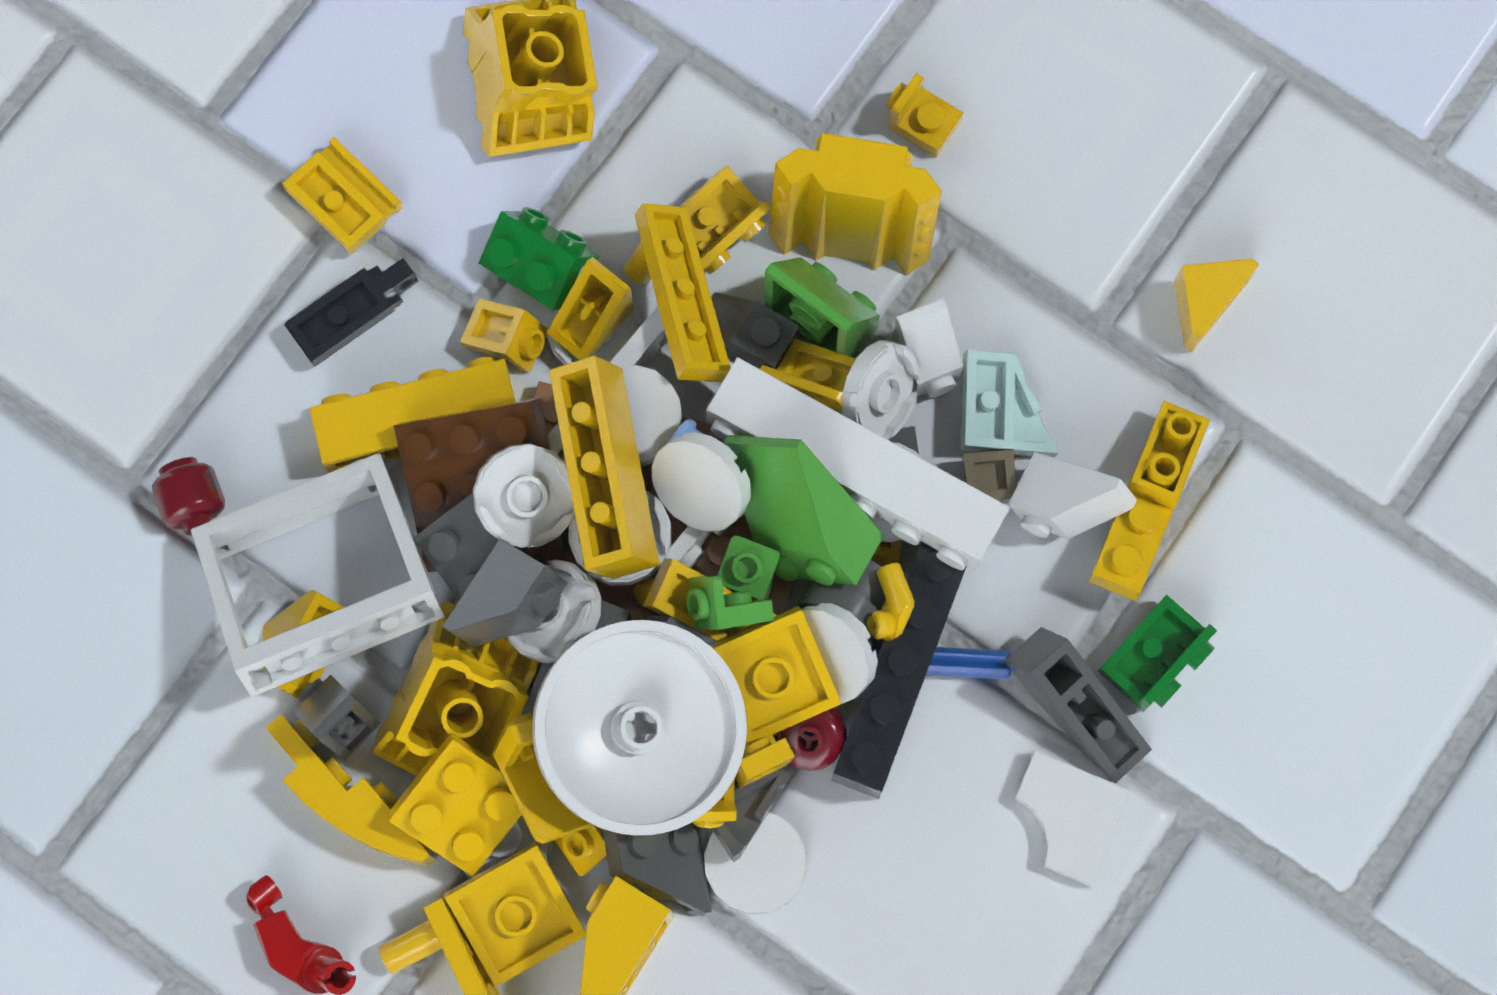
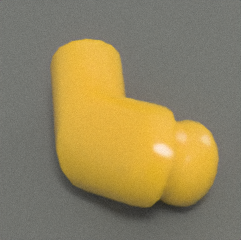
M899 563L885 565L876 572L886 600L881 611H874L867 620V629L875 639L884 638L890 641L900 636L915 605L914 598Z

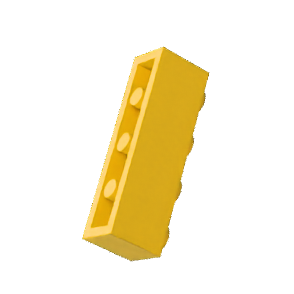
M594 355L549 370L585 570L615 579L659 566L622 368Z
M481 357L468 362L464 369L448 373L445 369L426 371L418 376L417 381L401 385L396 381L382 382L372 386L369 389V393L350 397L346 393L331 395L322 399L321 405L310 407L309 409L322 465L330 473L350 465L356 460L365 459L379 452L384 462L400 459L393 426L398 423L517 401L505 358L495 361L494 357Z

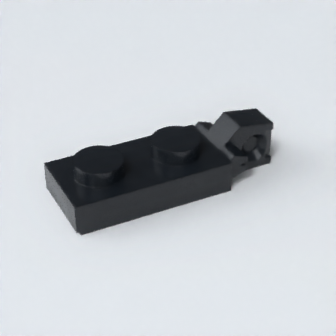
M404 258L383 272L378 265L368 271L364 267L285 322L284 326L312 365L316 367L392 314L395 308L404 302L400 295L419 280Z

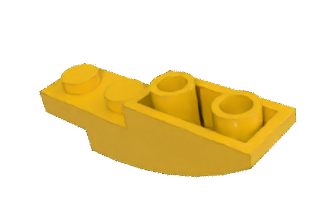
M1165 400L1163 401L1127 484V488L1137 499L1133 509L1113 518L1089 579L1090 583L1135 602L1137 601L1172 512L1179 501L1210 419Z
M281 714L265 727L298 766L282 781L321 818L366 846L402 861L427 867L436 861L434 856L428 851L427 846L388 821V812L398 799L382 781L373 787L370 782L362 778L348 789L346 785L353 780L334 757H331L327 762L321 758L313 748L320 741L300 719L292 724L291 721Z

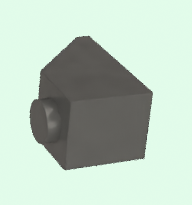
M716 292L712 295L711 299L727 356L734 361L738 357L760 369L761 365L777 369L794 339L799 340L800 325L757 301Z
M499 539L442 627L473 647L540 627L546 616L558 605L561 593L568 582L544 564L504 540Z

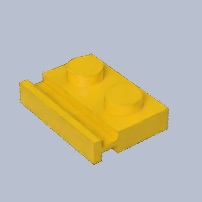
M333 137L329 141V146L321 153H315L282 184L285 191L352 255L387 223V219L395 212L399 213L403 206L401 201Z

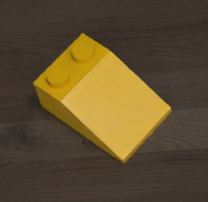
M615 876L610 886L603 881L600 883L586 906V909L592 915L587 922L580 995H626L674 917L669 908Z

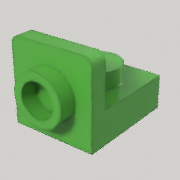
M733 536L717 576L721 577L722 586L738 592L751 591V597L767 600L775 583V580L772 578L781 554L778 550L740 536Z
M720 576L689 578L690 590L687 594V609L689 615L694 620L695 629L720 630L774 621L772 600H752L751 591L723 594Z

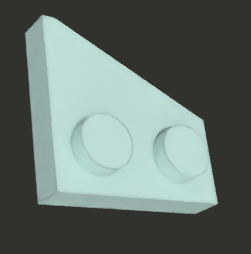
M967 349L963 354L960 450L988 452L1013 449L1014 455L1032 456L1036 452L1054 458L1058 454V444L1055 438L1051 440L1038 414L1042 409L1034 392L1025 383L1026 375L1017 355L1014 353Z

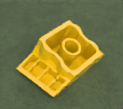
M511 0L465 8L463 35L469 41L467 64L470 66L471 74L473 75L476 94V118L483 125L481 148L487 156H499L591 141L595 118L592 96L598 87L585 10H577L575 0Z
M822 133L821 137L816 138L813 150L797 148L775 163L768 234L783 255L803 243L815 261L823 256L868 263L874 271L893 258L907 276L929 260L942 190L926 169L911 166L913 155L906 146Z
M446 600L440 604L445 617L430 623L428 633L419 643L410 670L401 688L399 687L397 694L392 699L387 719L378 729L371 752L415 776L420 773L450 733H453L496 762L493 753L507 730L506 726L514 719L520 717L529 699L527 690L538 666V661L531 660L522 655L509 643L507 637L473 647L442 627L455 608V605Z

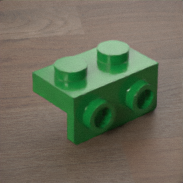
M523 207L522 211H501L478 264L551 310H560L582 266L592 257L598 261L599 256L586 248L587 241L581 236L566 230L558 231L548 225L549 217L540 211L529 207Z
M1166 594L1099 668L1098 672L1141 711L1144 712L1153 702L1162 708L1182 686L1175 677L1188 664L1195 671L1215 649L1208 641L1217 632V629L1211 624L1204 628Z

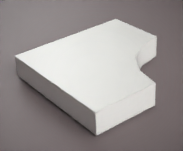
M1034 751L1014 800L1031 810L1043 828L1047 847L1043 867L1092 887L1131 790L1043 753Z

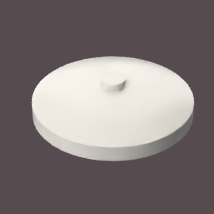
M631 620L607 625L585 635L568 647L549 669L541 684L532 720V737L537 762L543 777L557 798L570 811L586 822L607 831L627 835H654L669 832L690 824L704 815L722 798L733 782L742 762L747 736V719L742 694L735 677L720 655L702 639L689 631L671 624L650 620Z

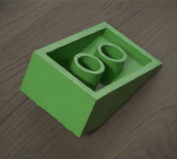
M798 257L770 263L765 270L764 306L800 325L799 340L855 358L878 330L880 315L875 312L877 310L875 304L858 291H853L852 294L836 283L837 277L827 267L818 262H814L811 265L803 258Z
M728 435L723 444L728 446L738 457L734 462L739 466L741 472L744 469L746 470L750 479L751 498L744 513L753 541L778 550L781 554L774 574L787 581L804 579L813 580L826 586H831L833 583L857 585L884 537L876 525L801 439Z

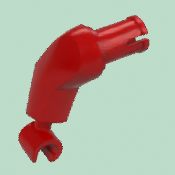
M268 875L263 876L252 884L247 893V903L252 911L261 917V920L255 922L253 927L270 968L313 994L330 992L335 995H342L349 992L355 984L356 975H351L347 972L355 971L354 967L349 962L344 961L341 954L335 948L303 939L286 910L274 913L271 906L283 897L275 882Z

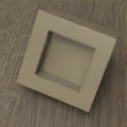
M1013 449L964 453L962 456L964 482L1003 504L1009 503L1017 488Z

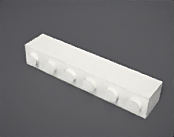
M738 357L706 411L705 422L712 425L710 431L723 441L728 435L801 439L870 520L877 516L893 525L891 531L900 539L913 545H918L922 541L938 550L936 556L941 561L958 570H964L965 566L972 570L977 568L1010 509L1009 506Z

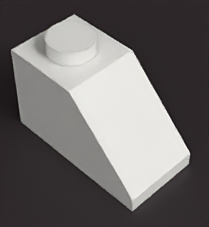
M939 299L897 316L892 342L904 345L915 354L920 370L919 380L913 379L912 391L918 393L917 397L928 393L929 398H934L953 390L957 386L955 382L960 380L964 366L944 299Z
M1034 452L1008 505L1022 520L1020 523L1021 527L1028 532L1042 538H1047L1052 533L1069 539L1133 509L1137 499L1120 478Z

